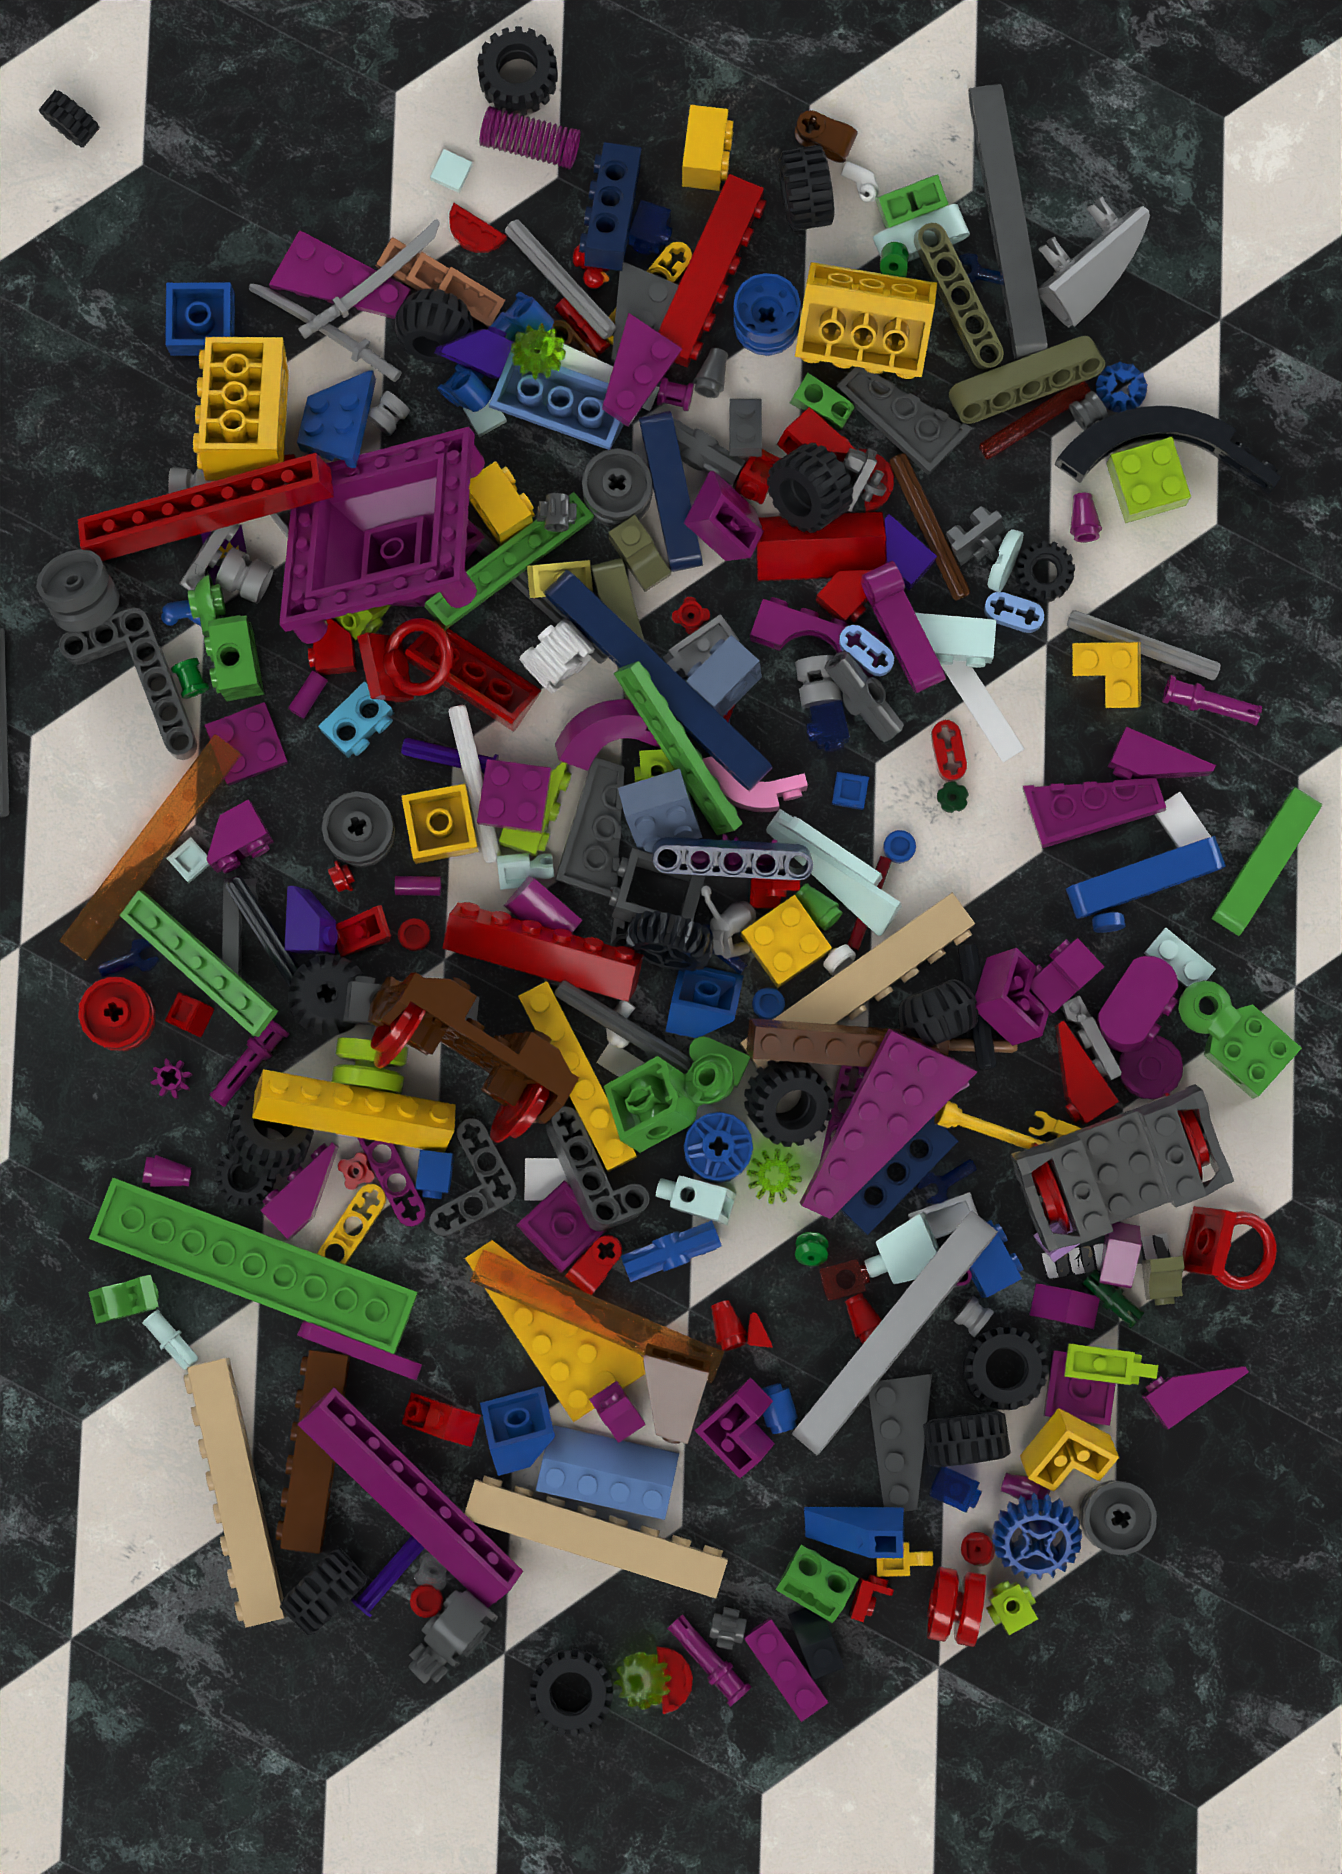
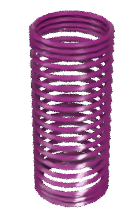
M489 106L483 118L479 145L486 146V148L492 147L493 149L498 147V150H503L504 153L509 151L512 154L514 152L515 155L520 154L521 157L525 155L526 158L531 157L532 160L536 158L537 161L542 160L543 163L547 160L548 164L556 165L558 163L559 167L571 169L577 155L581 131L580 129L570 128L567 136V126L564 127L562 133V125L557 130V124L555 123L551 130V122L546 127L545 120L541 124V120L538 119L535 124V118H532L530 122L529 116L526 117L524 122V115H521L519 119V114L517 113L513 119V112L509 113L508 116L507 110L503 113L502 109L498 111V108ZM504 133L503 143L500 147V142ZM498 134V141L495 145V139ZM521 135L520 146L517 150V144ZM508 136H509V143H508V146H507V148H506V142H507V139H508ZM515 136L514 146L511 150V145ZM526 138L525 148L522 152V147ZM536 140H537L536 151H535V153H534V155H533V149H534V146H535ZM543 140L542 151L539 156V149ZM530 141H531V148H530V151H529V153H528V147H529V144H530ZM553 142H554L553 153H552V156H551V158H550V152H551V149H552V146H553ZM559 142H560L559 151H558V156H557L556 161H555L556 151H557V148H558V145H559ZM548 143L547 153L544 158V152Z

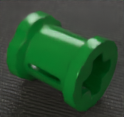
M198 658L187 659L171 667L172 673L177 674L183 690L181 696L184 699L196 697L209 690L208 684L203 682L198 665L200 663Z

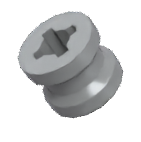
M973 1295L953 1321L958 1325L963 1324L966 1326L969 1334L975 1337L988 1322L994 1311L990 1308L982 1307L979 1304V1299Z

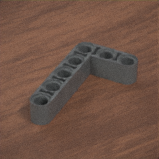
M135 607L128 608L113 614L103 624L91 630L77 633L68 631L62 635L59 641V650L70 663L75 665L85 664L128 647L167 750L172 756L180 760L189 759L196 753L197 740L152 622L144 611ZM135 618L143 619L144 624L139 631H129L128 626L131 620ZM107 629L112 630L113 638L111 641L100 643L98 640L99 634ZM74 641H82V651L76 655L69 654L70 644ZM148 647L155 649L154 657L151 660H140L139 656L143 649ZM155 678H166V685L162 690H151V682ZM170 706L177 708V716L173 720L166 721L162 719V713L165 708ZM179 736H186L189 739L188 746L184 750H175L173 748L175 739Z

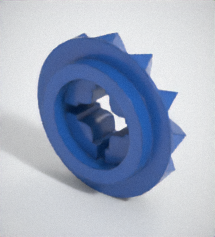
M1118 362L1107 366L1101 372L1096 383V393L1108 410L1120 413L1125 410L1138 408L1146 397L1148 384L1143 372L1135 368L1134 364ZM1116 379H1119L1122 383L1132 380L1127 388L1128 395L1123 391L1111 394L1117 386Z

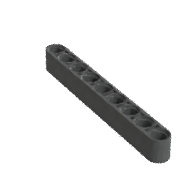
M1001 83L969 88L968 96L1014 359L1019 360L1046 350L1048 346L1004 93Z

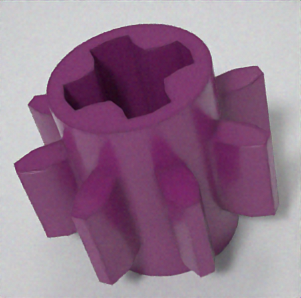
M166 1058L163 1068L153 1067V1070L158 1074L157 1079L151 1081V1085H160L162 1087L159 1091L161 1097H164L170 1091L172 1096L178 1099L179 1090L182 1088L190 1090L189 1086L185 1083L186 1078H190L192 1073L181 1070L184 1066V1062L181 1060L177 1062L176 1066H172L170 1060ZM177 1071L175 1077L179 1079L176 1085L170 1083L167 1087L168 1081L164 1078L167 1073L173 1074Z

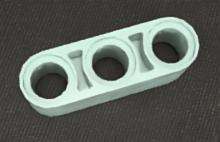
M958 204L945 206L876 234L873 240L880 257L882 248L886 244L899 242L904 244L909 251L908 262L919 258L920 256L914 245V235L917 230L928 223L941 225L952 245L966 239L970 233ZM929 230L924 231L922 239L925 245L935 247L938 240L937 235Z

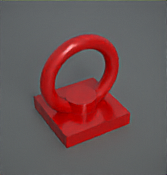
M415 618L405 621L390 636L375 633H365L357 636L371 699L395 702L413 700L414 696L427 695L437 690L450 674L453 664V648L450 638L440 625L429 619ZM415 631H423L432 635L440 649V663L437 671L429 680L422 683L410 682L408 662L402 645V640Z
M1193 1206L1182 1254L1184 1262L1183 1271L1214 1276L1220 1283L1235 1290L1250 1289L1262 1283L1272 1271L1277 1253L1276 1240L1270 1226L1261 1217L1250 1212H1232L1223 1209ZM1241 1224L1251 1226L1259 1233L1264 1249L1259 1267L1252 1274L1245 1277L1231 1275L1225 1270L1234 1226Z

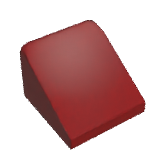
M178 992L165 1021L195 1036L201 1037L214 1012V1008Z
M752 1312L749 1314L747 1344L750 1346L773 1348L758 1314Z

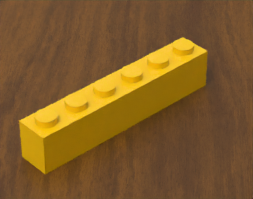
M546 981L519 995L518 997L535 1030L546 1034L552 1039L550 1044L560 1050L571 1073L579 1077L569 1097L607 1171L610 1172L637 1158L634 1149L620 1141L608 1099L549 983Z
M263 1069L254 1094L252 1118L445 1153L454 1133L456 1105Z

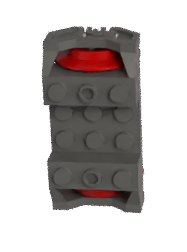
M1196 1084L1172 1095L1166 1092L1162 1095V1099L1038 1145L1034 1142L1031 1144L1030 1149L1010 1154L1016 1178L1021 1184V1191L1024 1193L1025 1203L1030 1207L1028 1211L1042 1245L1049 1252L1085 1243L1113 1232L1111 1224L1170 1202L1177 1208L1208 1196L1224 1185L1234 1182L1230 1167L1220 1148L1210 1119L1206 1097L1203 1090ZM1211 1164L1215 1175L1212 1179L1202 1182V1167ZM1058 1222L1064 1232L1068 1233L1070 1232L1071 1223L1074 1232L1068 1234L1053 1233L1049 1225Z

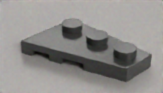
M624 262L623 270L619 273L615 317L616 330L614 332L612 349L613 363H615L628 313L658 332L679 285Z

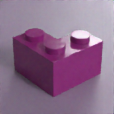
M1078 938L1072 943L1066 939L1049 955L1053 961L1044 969L1040 964L1036 967L1029 992L1049 1010V1016L1104 968L1103 964Z
M1017 948L987 957L975 995L977 1000L975 1006L978 1009V1014L1012 1046L1041 1037L1049 1014V1010L1029 992L1036 966Z
M751 1377L711 1411L695 1429L696 1433L739 1478L743 1477L757 1465L775 1444L755 1423L773 1401Z

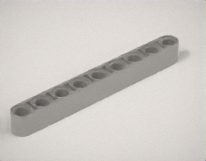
M971 1211L795 1428L792 1435L814 1454L819 1455L990 1244L998 1231L975 1212Z

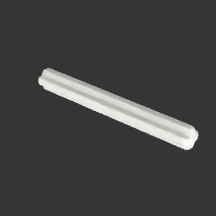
M465 705L449 708L448 712L484 861L486 863L496 862L497 856H502L496 828L478 825L477 823L484 779L467 708Z

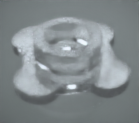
M422 1554L419 1558L421 1564L419 1572L414 1576L415 1582L418 1585H432L436 1590L443 1589L446 1586L445 1576L448 1570L431 1554ZM430 1569H435L436 1573L431 1574Z

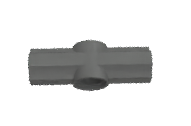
M673 418L681 460L698 471L705 470L708 473L715 471L732 487L737 482L746 461L738 456H729V451L721 447L714 437L697 428L693 430L681 421Z
M845 650L839 652L826 663L824 669L843 692V702L846 709L852 715H861L879 740L883 742L891 740L902 730L904 724L886 702V692L882 683L874 677L868 678L849 652Z

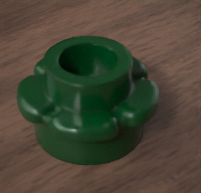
M955 781L945 783L942 789L938 790L937 801L945 812H960L967 806L968 802L966 799L969 794L965 786L958 785ZM951 794L956 796L955 800L950 799Z

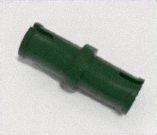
M1095 1269L1089 1276L1099 1286L1088 1277L1082 1285L1104 1303L1102 1307L1106 1310L1110 1308L1131 1329L1137 1321L1127 1311L1138 1320L1145 1312L1141 1311L1122 1294L1124 1292L1122 1288L1119 1287L1117 1289L1113 1285L1099 1283L1100 1273Z

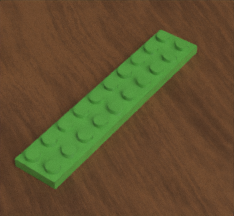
M112 1178L89 1237L90 1240L392 1354H396L419 1293L116 1178Z

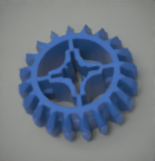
M1033 1493L1031 1500L1027 1501L1020 1495L1018 1505L1009 1501L1007 1511L1000 1510L998 1514L999 1520L995 1521L993 1525L994 1533L992 1535L995 1554L998 1558H1001L1004 1568L1011 1566V1571L1014 1575L1023 1571L1026 1579L1031 1574H1036L1040 1581L1044 1573H1049L1054 1578L1056 1575L1055 1569L1057 1568L1066 1572L1067 1562L1074 1563L1076 1559L1075 1553H1079L1081 1550L1082 1530L1079 1528V1519L1073 1515L1072 1508L1070 1506L1064 1507L1063 1501L1060 1498L1051 1502V1497L1048 1493L1043 1500L1038 1499V1496ZM1020 1527L1022 1533L1018 1536V1540L1013 1543L1011 1537L1015 1530ZM1062 1530V1532L1064 1533L1063 1537L1060 1540V1542L1056 1546H1054L1053 1539L1056 1538V1533Z

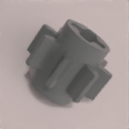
M551 493L545 496V501H539L537 521H545L544 528L546 530L563 532L569 529V524H575L577 504H569L568 495Z
M724 1607L723 1614L714 1613L709 1637L717 1639V1647L732 1650L733 1642L742 1644L747 1619L738 1618L739 1610Z
M420 1643L409 1654L413 1661L408 1667L425 1684L430 1679L437 1683L448 1671L444 1666L447 1661L429 1645L425 1647Z

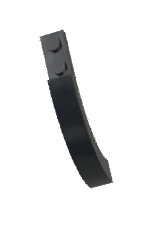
M1176 406L1139 407L1111 415L1079 434L1063 450L1055 462V466L1081 483L1091 469L1111 453L1134 443L1172 437L1173 441L1194 445L1209 452L1268 494L1271 493L1282 477L1277 474L1278 470L1271 463L1265 460L1260 462L1253 457L1251 450L1240 442L1233 443L1230 441L1237 429L1206 413Z

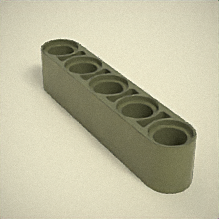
M937 223L925 224L914 235L915 248L932 282L937 283V292L972 363L977 368L984 370L995 367L1002 361L1004 351L946 231ZM929 230L937 235L938 240L935 247L925 245L922 239L924 231ZM940 259L947 260L951 264L952 271L949 276H943L938 272L937 263ZM954 288H960L965 292L966 301L963 305H957L953 302L951 293ZM968 317H974L979 321L980 330L977 334H972L966 329L965 324ZM984 345L991 347L994 351V359L991 363L984 362L980 357V350Z
M1081 336L961 381L951 388L948 397L961 421L971 424L1091 379L1103 371L1105 360L1092 338Z
M622 558L591 565L598 598L644 641ZM623 690L625 699L630 700L625 691Z

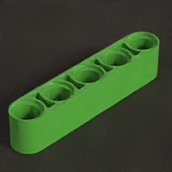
M1293 788L1211 918L1212 920L1236 935H1241L1323 805L1322 803L1298 788Z

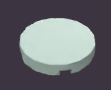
M1013 529L1008 531L998 550L1000 551L999 556L991 568L987 584L993 591L1000 593L1012 572L1023 541L1024 534L1021 531Z

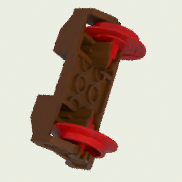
M416 972L410 973L403 982L396 980L392 976L387 977L372 1001L368 1015V1022L377 1026L370 1044L371 1048L376 1051L374 1066L379 1069L387 1066L406 1044L425 1055H428V1053L433 1055L440 1042L489 1073L480 1090L501 1104L490 1131V1138L495 1143L502 1142L509 1136L512 1138L521 1136L532 1123L546 1124L564 1106L579 1077L571 1073L560 1050L550 1044L552 1039L538 1030L534 1032L524 1031L523 1033L514 1032L513 1034L500 1036L495 1035L494 1037L489 1036L483 1032L485 1027L481 1023L471 1018L465 1020L477 996L469 991L471 987L466 982L453 977L452 980L424 978Z

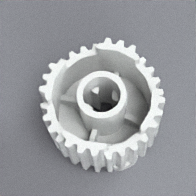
M564 618L555 627L550 625L538 636L541 643L536 648L532 646L520 656L519 660L538 682L552 694L564 686L560 681L561 679L566 680L575 672L578 674L584 669L588 662L591 661L592 657L589 654L593 653L595 648L571 621Z

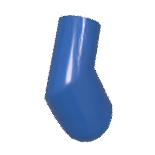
M189 600L169 602L162 609L161 620L166 625L173 626L178 622V619L188 618L201 627L200 618L193 619Z

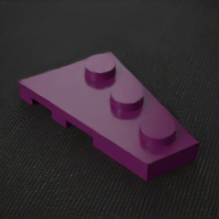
M628 313L602 410L629 427L676 360L682 348Z

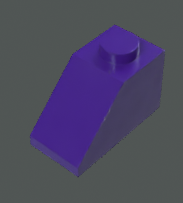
M489 326L488 330H476L438 346L434 353L489 378H500L514 342L505 338L506 332Z
M888 514L884 520L886 563L890 561L895 562L904 580L905 588L910 591L933 566L937 556Z
M288 886L285 951L299 954H335V944L338 940L336 920L310 890Z

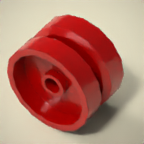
M107 977L96 981L85 991L79 1003L78 1018L83 1032L91 1041L111 1051H128L139 1047L150 1037L155 1027L156 1009L152 998L141 986L123 977ZM118 1009L123 1010V1015H118L119 1020L115 1021L113 1017L114 1012Z
M939 1566L929 1598L927 1638L945 1642L950 1635L952 1624L955 1622L954 1639L956 1643L974 1647L982 1619L986 1575L967 1572L962 1580L960 1591H958L959 1575L956 1569Z

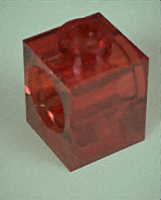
M858 1259L818 1270L827 1301L866 1291L865 1284L870 1283L866 1265H859ZM841 1270H849L854 1275V1284L849 1289L839 1287L836 1282V1276Z

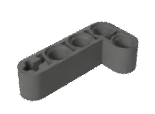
M562 1107L547 1122L546 1131L586 1223L593 1230L601 1232L638 1217L649 1204L650 1197L646 1188L639 1184H630L613 1191L579 1114L571 1107ZM560 1120L561 1123H568L569 1127L567 1129L565 1126L559 1127L557 1123ZM569 1149H579L583 1153V1160L573 1159L570 1156ZM583 1178L593 1179L597 1186L596 1190L592 1191L585 1188L582 1182ZM625 1196H634L639 1202V1208L628 1206ZM596 1208H605L609 1212L610 1219H600L596 1214Z

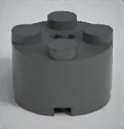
M455 1590L443 1604L447 1609L440 1617L433 1616L421 1630L426 1635L424 1642L454 1668L460 1664L456 1658L461 1654L467 1658L491 1630L487 1625L488 1621L496 1622L498 1619L495 1613L468 1590L463 1593Z

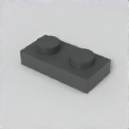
M730 399L729 456H762V399Z

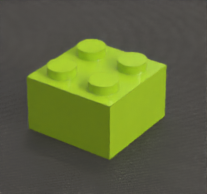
M1172 437L1111 454L1106 463L1125 524L1186 506L1191 499Z

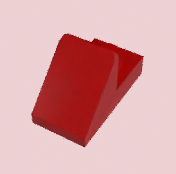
M381 905L336 924L338 932L336 944L341 957L350 956L373 945L388 943L391 939L390 930Z

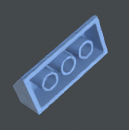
M511 349L489 403V408L608 450L615 443L623 427V423L602 410L609 383Z
M553 1425L555 1437L545 1448L536 1491L665 1520L679 1453L623 1440L618 1443L614 1438Z

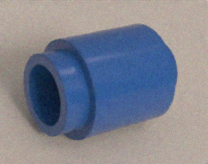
M781 1383L762 1388L773 1401L763 1413L766 1427H770L772 1434L796 1428L795 1419L798 1416L789 1387L782 1388Z

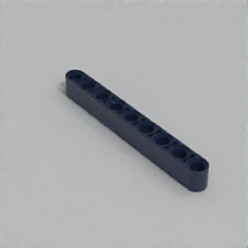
M566 569L543 592L547 599L619 668L639 661L649 672L651 681L658 692L665 697L669 709L676 720L683 725L685 732L745 789L751 791L773 768L760 752L573 573Z

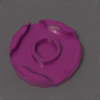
M1156 1036L1152 1043L1146 1040L1142 1048L1137 1051L1122 1052L1118 1059V1066L1122 1071L1119 1076L1121 1083L1129 1093L1140 1099L1155 1100L1161 1098L1166 1092L1171 1093L1177 1088L1183 1076V1063L1180 1051L1171 1041L1161 1036Z

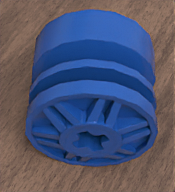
M763 273L750 277L739 287L735 294L733 306L734 330L737 339L745 349L758 355L771 356L785 351L797 338L800 326L801 301L797 289L789 280L778 274ZM761 318L765 319L766 321L762 323Z
M723 1112L705 1114L697 1119L687 1131L684 1143L685 1159L692 1172L701 1179L713 1183L728 1182L741 1175L749 1164L753 1151L751 1133L746 1125L734 1115ZM716 1138H721L722 1144L728 1145V1150H723L721 1156H716L715 1151L709 1149V1144H714Z

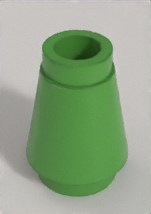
M808 883L795 894L816 926L821 927L824 931L832 927L842 915V911L838 908V903L811 887Z

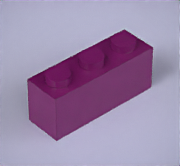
M771 1617L744 1634L745 1641L801 1722L828 1704L827 1698Z

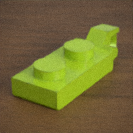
M1068 1344L1064 1377L1124 1385H1139V1377L1157 1379L1158 1365L1141 1363L1142 1355L1135 1354V1352Z

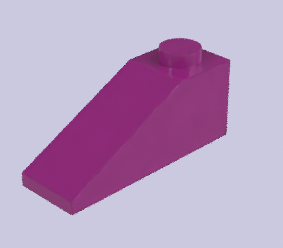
M1126 727L1119 738L1107 767L1114 769L1113 774L1127 780L1131 778L1159 779L1209 776L1214 771L1216 765Z
M1239 1366L1167 1377L1165 1380L1162 1376H1159L1145 1386L1148 1392L1143 1394L1142 1398L1165 1429H1170L1249 1371L1246 1367Z

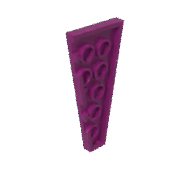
M889 1028L799 1202L801 1206L831 1219L977 1071Z

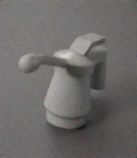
M703 886L701 894L705 897V902L714 916L710 921V929L714 937L713 949L715 955H722L728 959L749 953L750 947L746 942L733 944L731 936L743 931L755 922L756 913L754 908L748 902L740 901L732 903L722 914H719L711 901L710 887Z

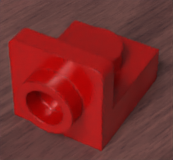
M762 449L761 457L750 456L740 472L735 490L745 498L763 504L770 488L767 484V478L770 476L768 473L769 469L781 458Z
M751 878V906L753 908L775 909L780 905L781 896H787V890L800 891V880Z
M871 1574L868 1580L860 1578L849 1617L863 1623L866 1615L871 1617L877 1599L872 1596L873 1590L889 1596L893 1595L894 1589L887 1586L889 1580Z

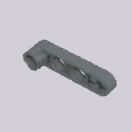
M229 878L224 879L222 961L242 978L243 914L225 887V884L232 879ZM243 878L256 900L259 901L258 879Z

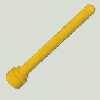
M948 1101L935 1114L934 1118L935 1124L942 1127L950 1128L951 1126L957 1127L959 1125L1025 1149H1030L1031 1144L1034 1142L1038 1145L1046 1143L962 1113V1109L958 1108V1105L951 1101Z

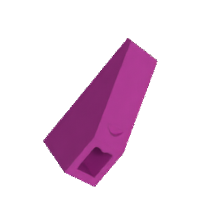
M333 1142L329 1146L325 1143L319 1146L311 1154L310 1157L313 1161L305 1169L299 1166L295 1172H292L286 1178L290 1182L281 1191L277 1188L274 1189L262 1201L265 1206L260 1211L289 1240L315 1217L339 1148Z

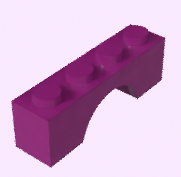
M771 597L770 601L762 600L750 634V641L780 651L788 642L795 638L813 636L830 644L836 654L842 652L839 638L842 631L849 626L848 623L834 618L830 622L818 618L819 614L807 608H801L800 611L788 607L789 603L778 598ZM865 629L884 644L885 641L879 639L880 635L878 633ZM856 633L853 637L849 634L846 636L848 638V647L852 648V646L857 645L863 651L865 650V647L859 642L861 637L859 634ZM869 651L867 654L874 659L872 666L876 668L880 656L877 657ZM860 666V668L863 670V672L866 674L868 678L873 677L872 674L868 673L865 669H863Z

